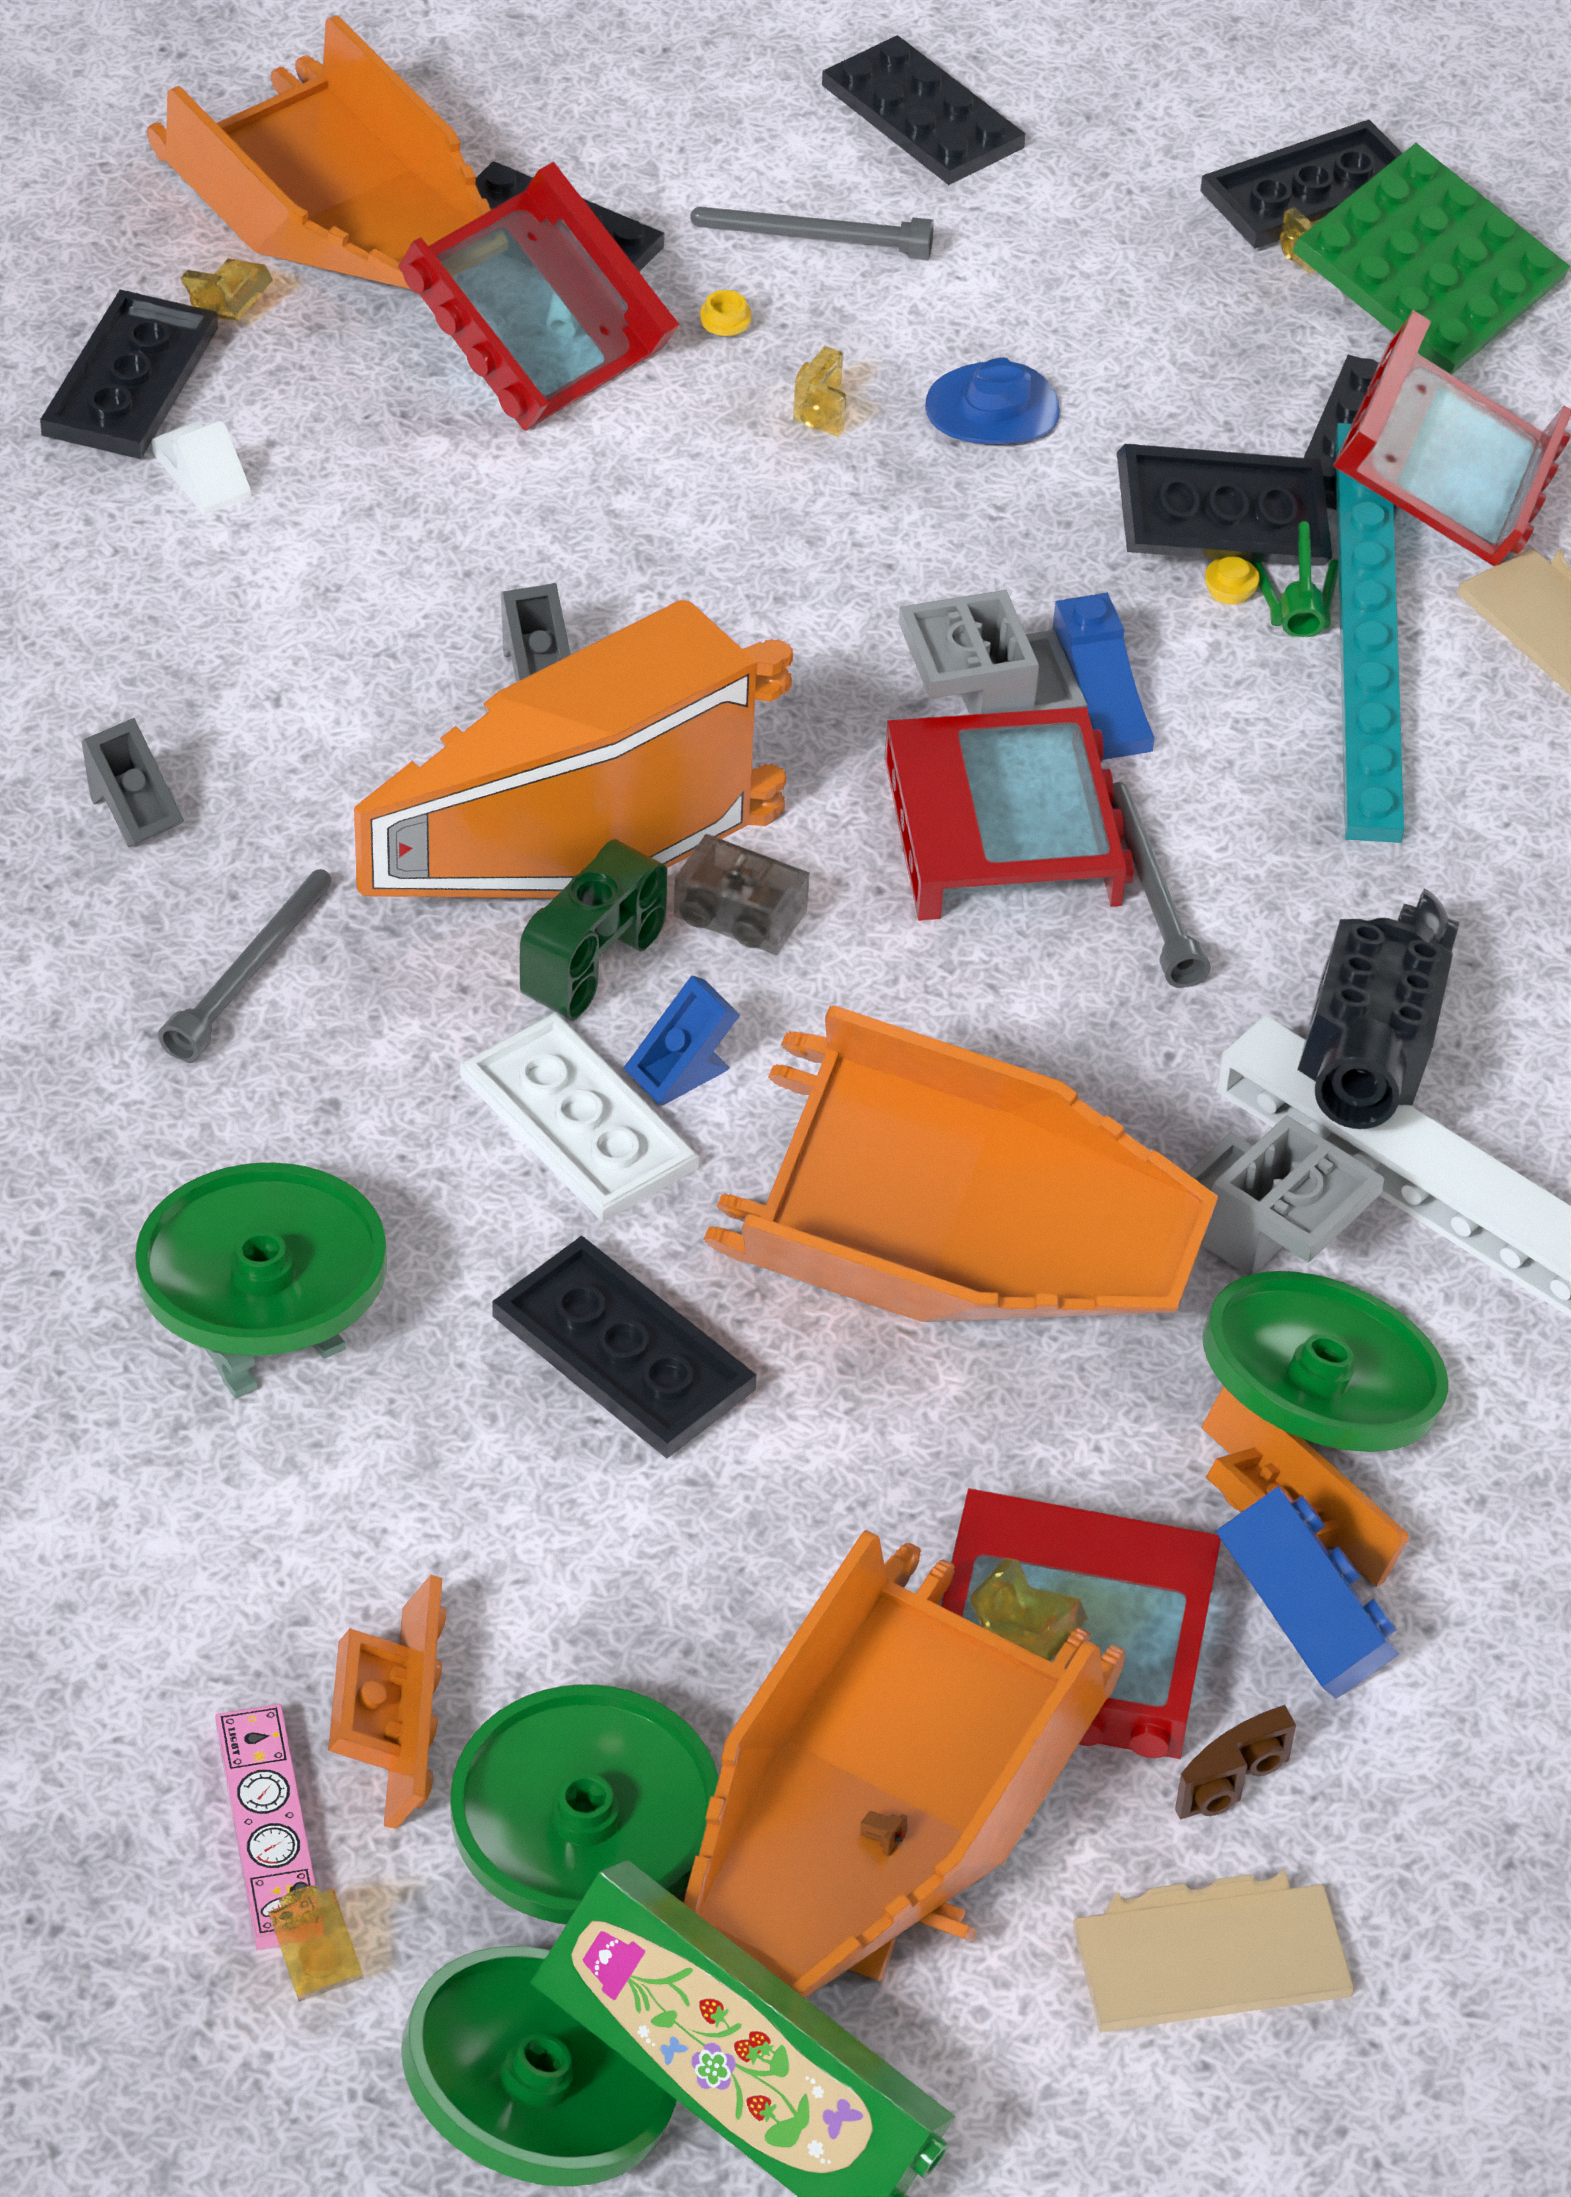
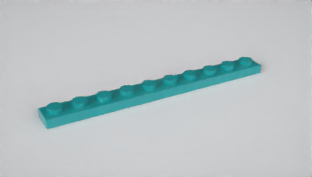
M1338 423L1335 436L1336 458L1351 424ZM1336 468L1345 840L1402 843L1404 809L1393 503Z

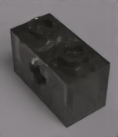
M705 834L675 876L673 916L685 920L694 927L706 928L735 939L746 947L758 948L778 955L807 912L810 872Z

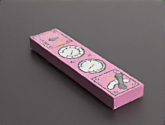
M281 1704L215 1714L216 1729L256 1950L324 1939V1926Z

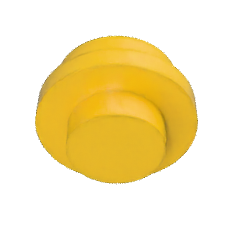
M718 290L708 295L705 303L700 309V323L707 331L716 335H737L744 332L750 326L751 309L747 305L745 297L733 290Z
M1234 556L1225 557L1223 559H1216L1207 566L1204 581L1211 596L1217 601L1225 604H1240L1248 600L1257 590L1259 573L1254 565L1242 558Z

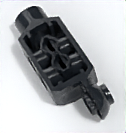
M1425 888L1422 890L1416 907L1403 904L1398 920L1376 918L1368 921L1363 919H1340L1321 975L1297 1070L1316 1082L1314 1091L1319 1108L1329 1119L1341 1126L1352 1129H1369L1379 1126L1392 1117L1398 1105H1413L1433 1048L1453 957L1452 948L1459 927V921L1449 919L1442 903L1433 893Z

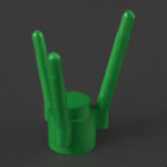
M1302 521L1299 524L1298 540L1299 581L1292 582L1286 587L1280 601L1262 563L1248 562L1254 565L1259 573L1258 585L1270 609L1271 624L1273 626L1282 625L1283 630L1293 637H1312L1331 625L1330 608L1338 578V560L1333 559L1330 561L1321 592L1312 583L1309 524Z

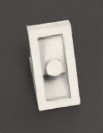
M200 421L152 438L153 454L203 515L251 497L250 486L227 427L222 421H216L205 426Z

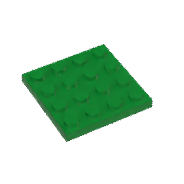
M1418 143L1413 144L1301 235L1292 250L1293 253L1394 335L1413 310L1430 320V325L1417 353L1451 375L1562 281L1571 267Z

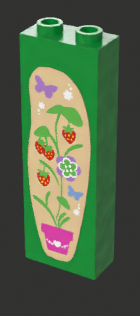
M629 1860L598 1873L530 1984L797 2197H909L905 2193L917 2175L923 2179L926 2178L936 2168L949 2148L950 2144L942 2137L955 2119V2115Z

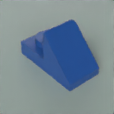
M691 975L623 1068L659 1105H665L721 1075L730 1068L714 1050L740 1017V1014L705 979Z

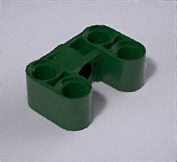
M617 839L606 843L597 856L578 875L574 876L570 883L545 908L538 910L527 923L520 940L521 993L571 1021L576 1020L590 1006L597 991L599 957L616 940L641 952L645 951L657 939L666 917L667 867Z

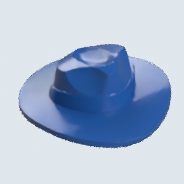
M1006 357L966 365L946 373L932 384L925 399L926 415L935 428L952 438L972 443H1020L1041 438L1053 431L1057 425L1060 413L1056 392L1045 377L1026 365L1011 362Z

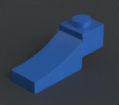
M1108 592L1055 601L1052 630H1055L1085 698L1092 729L1101 730L1104 747L1103 760L1153 752L1155 737L1146 718L1132 675L1124 642L1125 629Z

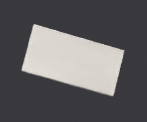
M557 1012L460 1063V1076L602 1223L699 1168V1155Z

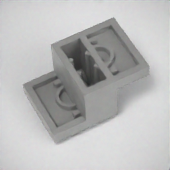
M1007 590L900 606L899 625L930 699L961 694L969 715L1087 707L1085 698L1055 630L1026 634ZM1032 729L977 732L979 738Z
M1288 1115L1280 1120L1253 1146L1230 1132L1186 1172L1218 1196L1201 1245L1246 1275L1257 1273L1283 1247L1309 1263L1382 1194L1385 1179L1376 1171Z

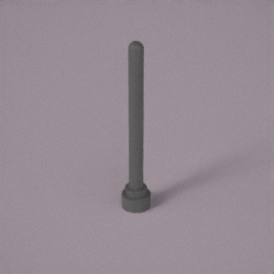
M696 207L690 214L692 224L697 227L899 247V252L908 253V258L929 260L933 244L934 220L913 217L911 222L902 221L901 226L710 207Z
M1122 782L1113 783V800L1110 803L1112 809L1121 810L1123 837L1128 849L1131 851L1134 866L1165 943L1159 960L1167 982L1175 988L1193 987L1201 983L1210 972L1211 966L1207 954L1199 941L1194 940L1185 933L1128 786Z
M317 869L307 877L194 1009L188 1008L184 1011H177L166 1021L158 1032V1039L163 1049L169 1055L187 1063H192L199 1058L211 1043L212 1023L329 889L332 880L327 871Z

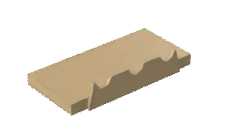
M1531 548L1459 583L1457 594L1571 695V567L1564 558V551L1562 549L1558 550L1550 563L1534 548Z
M1285 1869L1280 1870L1276 1876L1267 1880H1256L1252 1878L1251 1874L1215 1879L1211 1885L1201 1889H1190L1186 1886V1883L1149 1888L1145 1894L1136 1898H1124L1118 1892L1114 1894L1103 1915L1074 1918L1073 1931L1100 2033L1352 1997L1354 1985L1324 1884L1290 1888Z

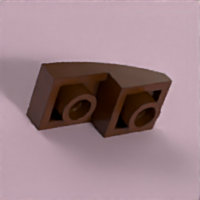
M1286 1705L1265 1711L1223 1733L1207 1745L1188 1764L1180 1776L1175 1811L1180 1820L1200 1813L1204 1816H1215L1225 1812L1235 1802L1241 1801L1245 1775L1251 1773L1254 1776H1264L1274 1772L1283 1763L1289 1761L1296 1724Z

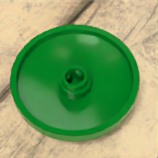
M277 1162L249 1163L226 1167L185 1183L164 1198L150 1213L139 1233L135 1252L137 1280L141 1296L151 1314L166 1329L183 1340L199 1347L216 1352L246 1356H263L297 1351L316 1345L341 1333L355 1323L373 1304L382 1288L387 1271L385 1231L378 1213L366 1197L347 1182L324 1171L307 1166Z
M1268 1271L1239 1278L1219 1292L1203 1328L1202 1340L1206 1359L1223 1386L1240 1403L1263 1420L1294 1436L1320 1445L1361 1452L1388 1451L1408 1446L1423 1438L1433 1428L1448 1394V1376L1444 1362L1432 1342L1411 1320L1379 1298L1359 1288L1328 1277L1293 1271Z
M577 1684L549 1688L529 1694L505 1706L486 1720L467 1742L457 1761L452 1778L450 1798L452 1832L464 1863L479 1883L493 1896L526 1915L566 1925L598 1873L626 1860L633 1863L675 1897L687 1888L695 1856H699L707 1826L706 1814L710 1799L715 1795L719 1777L714 1761L699 1735L685 1720L663 1704L639 1693L613 1686Z
M526 1946L492 1947L468 1953L447 1963L436 1971L420 1990L405 2024L401 2055L405 2078L414 2100L431 2125L448 2142L471 2159L498 2173L525 2182L557 2187L592 2185L608 2181L623 2175L648 2157L663 2136L672 2117L677 2100L530 1984L550 1950Z

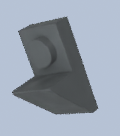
M557 583L503 591L501 593L504 657L511 656L516 682L571 655Z
M135 718L81 741L90 798L93 804L104 799L106 800L128 847L174 828L184 821Z

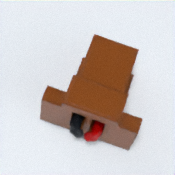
M870 1810L861 1821V1835L881 1842L883 1853L887 1855L891 1854L897 1844L905 1838V1834L908 1831V1816L901 1814L900 1817L891 1814L888 1817Z

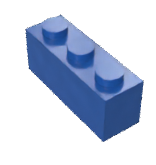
M1278 1486L1215 1532L1321 1687L1337 1699L1400 1655L1388 1638L1397 1631V1628L1375 1598L1367 1604L1363 1602L1352 1586L1361 1579L1359 1573L1339 1546L1331 1552L1327 1550L1316 1534L1325 1525L1308 1500L1302 1495L1293 1501Z

